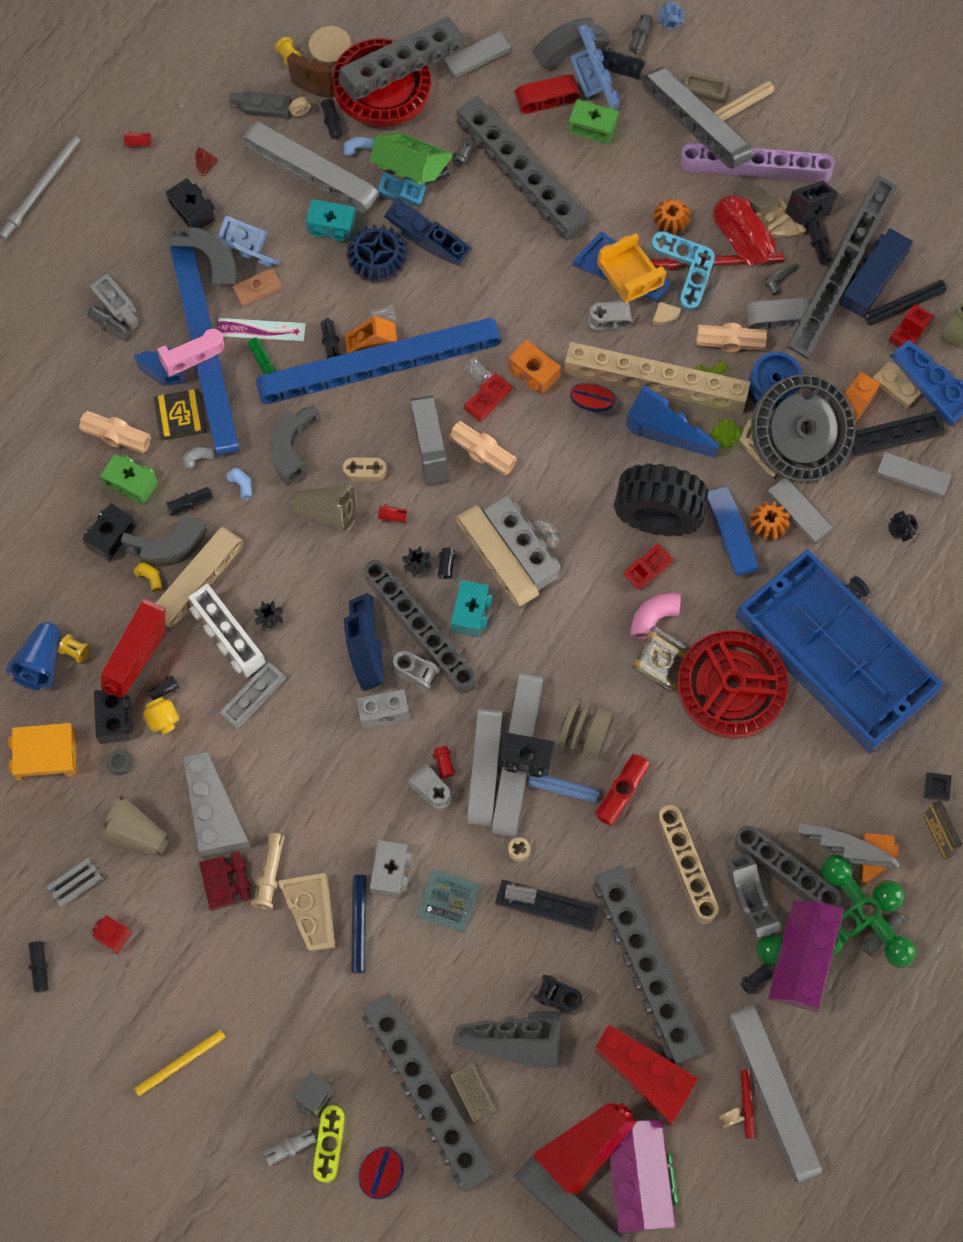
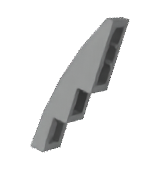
M799 824L798 833L804 839L821 841L820 845L827 851L844 853L843 857L849 860L851 864L899 868V863L891 855L866 841L826 827Z

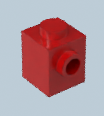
M105 915L103 920L99 919L92 930L94 932L92 937L117 955L132 934L127 927Z

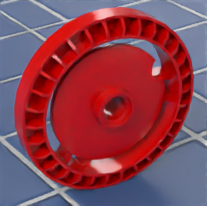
M375 38L358 42L344 51L334 66L332 80L335 100L348 116L365 125L393 127L404 124L420 114L430 98L432 82L428 65L419 71H413L417 76L419 87L414 86V75L411 72L404 78L395 80L386 87L377 89L366 97H360L353 101L340 85V68L396 40Z
M737 630L715 632L696 642L683 658L677 679L678 697L688 717L704 731L724 738L749 737L762 732L770 726L783 709L788 694L787 670L776 650L760 637ZM727 647L742 648L752 652L766 664L771 675H767L761 663L750 654L738 650H728ZM720 649V652L713 653V650ZM707 654L708 659L701 665L696 678L698 696H703L707 699L706 704L702 708L692 691L691 673L696 663ZM727 681H736L739 686L731 688L727 685ZM769 683H774V689H769ZM767 696L773 697L770 705L757 717L742 722L720 720V718L738 720L749 717L762 707ZM707 711H710V712H711L712 714H714L715 716L713 717L712 715H710L709 713H707Z

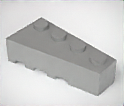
M208 752L183 757L198 849L202 858L251 849Z

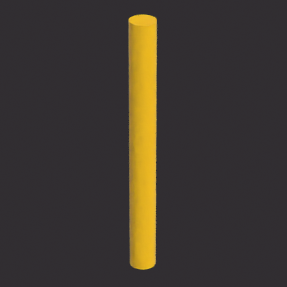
M220 1029L136 1086L134 1089L140 1097L224 1040L226 1037Z

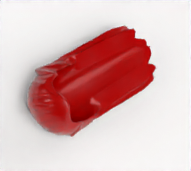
M730 195L722 198L715 204L713 221L729 240L741 260L747 266L751 265L752 267L755 266V262L761 265L764 262L766 263L769 260V254L773 255L775 253L776 243L767 227L751 209L748 198L744 199L737 195Z

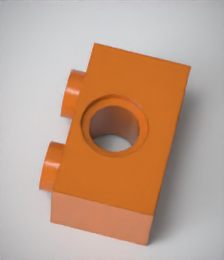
M527 339L508 358V368L511 374L516 378L520 377L532 391H538L541 395L561 377V366ZM536 367L538 370L531 371L528 368Z

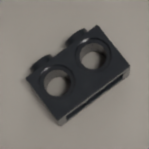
M94 690L95 732L99 743L129 741V733L133 732L132 720L128 718V710L132 709L130 695L125 694L121 698L116 695H110L104 690ZM113 700H118V701H119V703H118V705H117L116 707H114V708H109V707H108V705H109V703H110L111 701H113ZM112 724H120L116 731H109V727Z

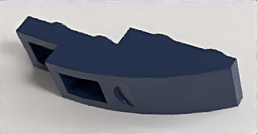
M398 197L384 215L385 219L402 230L400 234L449 263L459 266L471 250L469 245L436 221L433 224Z
M366 593L349 601V616L343 618L349 657L358 683L363 691H368L383 684L381 641L375 638L373 596Z

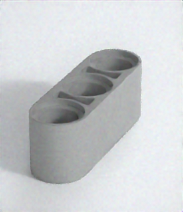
M796 298L750 303L746 306L748 328L766 331L797 328L810 299Z

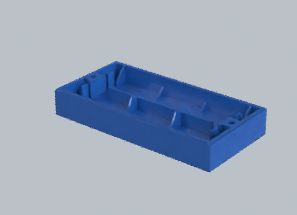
M808 549L738 607L736 618L751 634L760 637L776 650L783 660L785 668L869 754L935 697L944 685Z

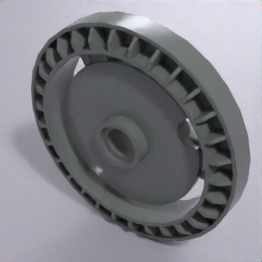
M794 375L779 380L762 394L753 411L751 434L758 456L772 472L791 481H813L835 472L847 459L854 443L855 419L849 401L834 384L815 375ZM793 388L811 390L806 399L802 397L801 393L785 398L776 407L772 418H769L773 405L784 393ZM801 423L806 425L807 430L805 434L800 429ZM768 424H771V425H770V430H771V432H768ZM769 438H772L774 445L784 457L798 463H809L811 468H798L785 462L776 453ZM836 438H837V442H836V445H835V447H834V450L832 451V453L830 454V456H828V452L832 449V447H833V445H834V443H835V441H836ZM822 459L823 463L818 465L817 460Z

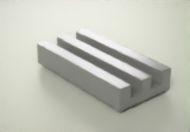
M87 858L46 887L62 908L103 880L90 859ZM87 867H89L88 870H86L85 872H83L82 874H80L78 877H76L75 879H73L72 881H70L69 883H67L65 886H63L62 888H60L59 890L56 891V889L59 888L61 885H63L64 883H66L67 881H69L71 878H73L74 876H76L77 874H79L80 872H82L84 869H86ZM91 874L95 875L89 881H87L86 883L78 887L76 890H74L73 892L65 896L63 899H61L60 896L63 895L65 892L79 884L81 881L86 879Z

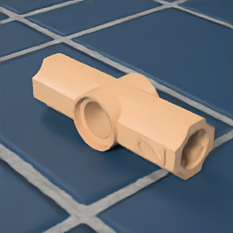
M726 323L723 326L698 325L696 345L721 347L723 351L729 353L738 352L741 349L765 351L767 332L761 329L742 328L737 323Z
M87 411L83 413L80 419V431L99 437L104 443L112 447L118 448L123 446L143 454L150 445V434L130 427L119 418L111 417L108 419Z
M461 421L452 428L449 439L467 450L468 454L475 461L481 464L487 463L505 476L514 468L517 458L498 446L496 440L486 433L480 434Z

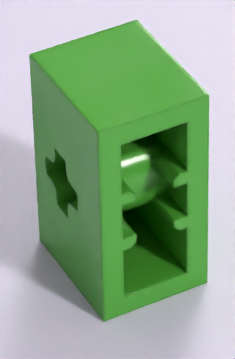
M577 99L569 119L568 133L610 145L618 125L619 111L613 110L610 107L593 104L590 101Z
M114 454L100 476L104 486L142 505L146 503L158 484L155 472L150 467L145 465L141 467L125 455L121 457Z

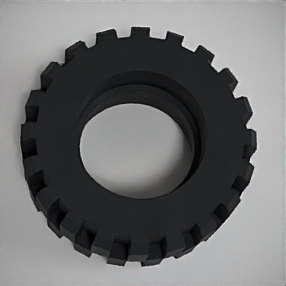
M638 464L627 468L621 474L614 509L622 522L628 523L632 528H638L639 531L664 536L689 535L696 532L703 524L709 492L703 480H700L695 474H690L689 471L680 470L674 466H665L664 464Z

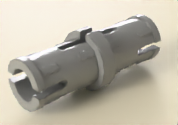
M309 1127L291 1138L288 1136L283 1138V1142L264 1150L263 1153L269 1166H272V1164L290 1155L292 1157L296 1156V1152L313 1143H317Z

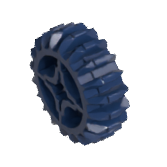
M375 223L373 229L365 226L364 232L358 230L357 236H352L351 243H348L347 259L349 260V266L353 268L355 275L360 274L362 280L368 277L370 283L373 279H377L380 283L381 278L389 281L390 275L396 277L398 275L397 270L402 271L403 264H406L407 248L405 247V241L401 239L399 232L394 233L392 227L386 230V226L383 224L381 228H377ZM360 257H364V259L370 261L371 264L363 261Z

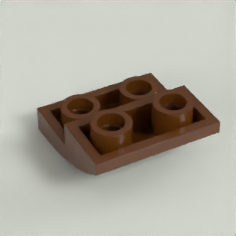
M294 52L287 57L292 84L313 95L325 98L334 97L332 70L326 63H321L317 59L309 63L304 57H299Z

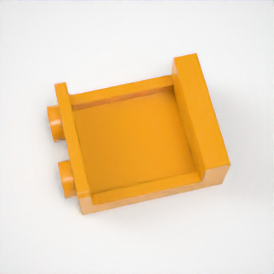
M637 233L625 236L612 245H605L599 251L597 265L625 304L662 287L667 274L662 266L657 269L654 267L639 246V236Z
M71 723L12 728V736H9L8 739L10 751L12 750V759H9V772L13 774L17 781L23 780L24 776L64 773L66 777L76 776L75 729Z

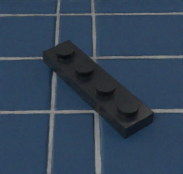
M933 411L856 430L852 449L854 455L859 456L944 434L945 429L938 411Z
M503 879L495 901V905L589 932H592L598 910L596 905Z

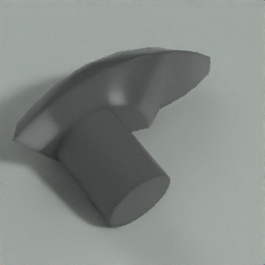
M798 264L788 265L766 277L762 284L768 285L772 295L779 293L780 290L776 282L782 280L787 274L796 269Z

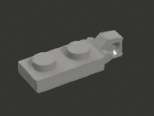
M108 274L89 286L93 294L119 323L125 321L132 330L139 326L138 319L134 315L137 311L133 303Z

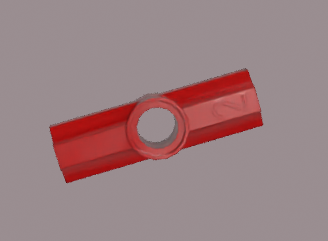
M631 755L594 814L599 821L609 826L614 825L651 766L645 758L640 755ZM623 785L628 788L629 792L627 794H619L616 788Z

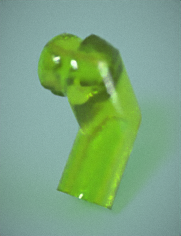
M722 360L712 369H707L702 365L695 367V370L722 375L728 369L727 364Z

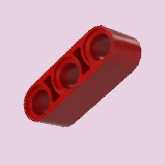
M571 74L524 84L516 88L514 92L522 114H531L572 104L581 97L575 77Z

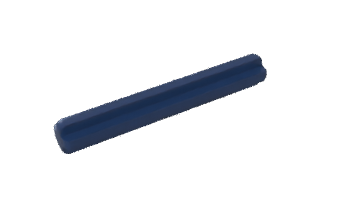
M362 874L353 876L351 971L355 974L365 972L367 878Z

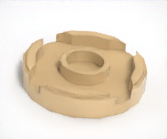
M326 26L316 30L309 40L311 57L321 63H326L329 67L335 66L342 53L352 46L347 32L335 26Z

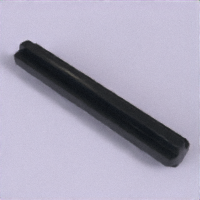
M944 280L933 282L866 313L865 321L870 326L913 307L914 304H920L944 293L947 285Z

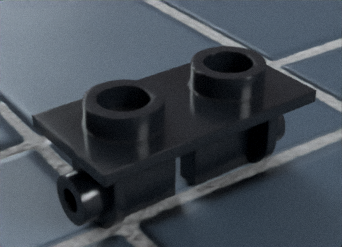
M602 48L601 53L604 58L602 64L605 70L608 69L610 72L640 80L641 71L645 65L642 57L636 58L612 51L610 48L608 50Z

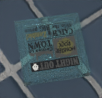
M433 869L417 913V918L464 933L480 884Z

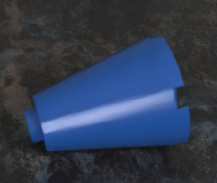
M51 622L40 623L6 667V674L9 676L11 673L14 676V682L25 688L38 691L40 687H46L45 690H49L52 687L61 635L58 627Z

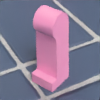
M209 329L202 337L174 349L168 350L166 345L158 348L159 360L170 377L221 353L224 349V339L219 330Z

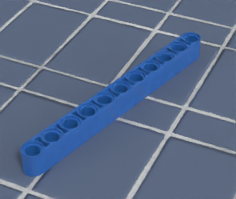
M170 246L192 341L202 337L207 330L212 329L193 246ZM217 354L196 365L216 454L220 456L240 451Z
M487 318L259 376L255 382L261 403L272 404L493 348L499 345L502 340L495 319Z

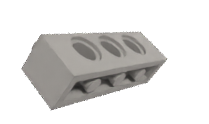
M507 496L485 509L484 514L539 591L559 578L560 564L554 556L550 557L546 551L547 546L543 539L535 536L533 533L535 530L528 519H523L518 504L515 501L511 502ZM507 522H514L516 526L509 528L505 524ZM520 540H526L529 542V544L526 546H521L518 544V542ZM539 558L542 560V563L533 564L531 560Z

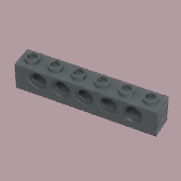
M447 16L340 68L339 83L353 101L360 97H366L369 93L382 89L389 83L400 80L413 71H419L424 66L437 62L450 53H456L461 48L463 34Z

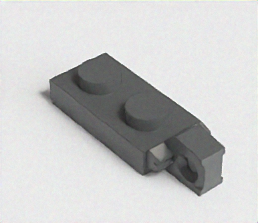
M250 91L230 93V107L240 108V111L245 112L246 115L289 118L290 111L288 107L292 101L291 95Z

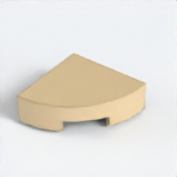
M659 302L652 325L661 326L676 320L681 313V308Z

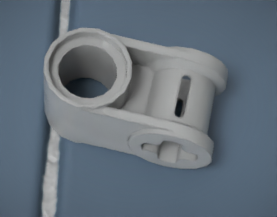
M617 300L614 302L596 303L590 308L588 326L595 332L615 329L623 330L631 327L633 324L629 302L625 304L623 300Z
M408 651L398 652L393 659L395 674L424 691L430 690L431 681L435 674L440 672V668L434 663ZM408 661L411 665L403 669L398 666V663Z
M424 763L407 779L409 785L433 808L445 810L450 806L452 798L449 788L427 764ZM436 794H439V795H443V794H444V798H443V799H441V798H439V797L436 798L435 795H436Z

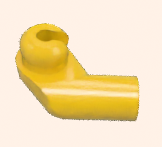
M146 562L138 563L134 567L133 571L136 577L149 579L152 592L163 590L158 569Z

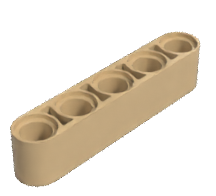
M475 504L456 516L457 523L518 608L539 596L533 581L478 505Z
M226 527L220 528L156 602V604L165 607V625L173 628L189 611V608L192 607L188 597L207 583L209 586L241 549L243 545L241 538Z
M665 806L659 813L658 827L696 921L704 925L710 924L718 913V904L681 812L675 806ZM670 814L674 816L676 821L672 824L666 823L663 820V816ZM680 837L684 840L685 844L680 847L675 846L672 839ZM690 860L694 864V868L689 870L683 868L681 861ZM692 883H699L702 885L703 891L696 893L692 891L690 885ZM701 906H708L713 914L704 916L699 908Z

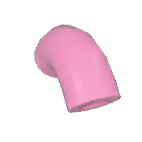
M680 593L657 594L644 601L634 614L630 636L639 640L651 639L647 635L649 631L654 633L656 623L661 618L679 616Z

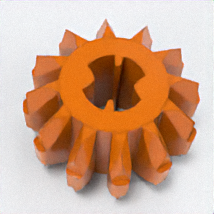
M669 196L667 202L660 200L659 205L654 208L653 222L657 224V231L664 229V232L668 233L669 231L675 235L677 231L683 233L685 226H688L690 223L691 211L687 209L686 202L680 203L679 197L672 201Z
M764 501L762 507L759 505L754 507V512L750 514V520L752 521L750 528L756 529L755 536L762 534L764 541L767 540L768 536L775 541L777 535H785V529L789 528L790 523L787 521L789 513L783 512L784 505L776 507L775 501L771 505Z

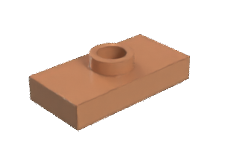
M273 268L232 286L242 307L283 290L282 284Z

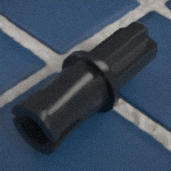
M325 99L321 102L324 124L327 125L330 138L339 140L343 135L340 126V115L337 114L334 100Z
M813 220L806 225L812 241L810 244L811 247L815 248L820 264L825 265L830 263L832 259L827 246L828 238L823 233L820 220Z
M325 318L320 323L323 335L321 341L325 345L326 357L328 359L332 358V356H340L341 354L338 346L339 336L336 335L334 322L329 318Z
M206 487L191 494L186 492L184 496L166 504L171 516H174L188 509L194 510V506L212 500L213 494L211 489Z
M44 941L28 943L31 964L28 966V969L32 973L33 991L35 993H43L49 989L47 977L49 964L46 963Z

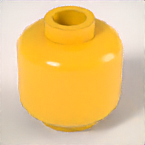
M160 697L145 705L146 710L143 712V716L152 732L161 731L162 735L175 729L174 724L179 720V715L171 700H164L163 697Z

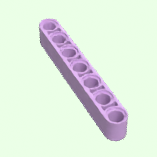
M697 143L686 144L682 148L680 166L686 172L815 183L822 180L825 182L829 181L835 164L833 157L828 154L751 148L752 159L730 169L703 144Z

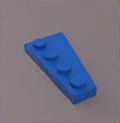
M601 231L573 260L572 265L609 281L597 265V259L602 247L608 244L612 245L616 241ZM665 278L662 287L643 296L656 302L667 291L671 282Z
M909 340L890 355V358L934 409L938 411L949 426L963 415V380H957L949 374L947 368L943 365L941 367L932 361L931 356Z

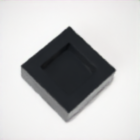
M927 772L925 774L923 798L948 802L950 800L952 775Z

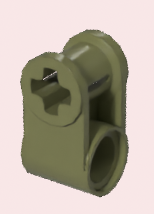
M963 302L958 305L952 318L949 319L940 335L941 339L959 348L963 344Z

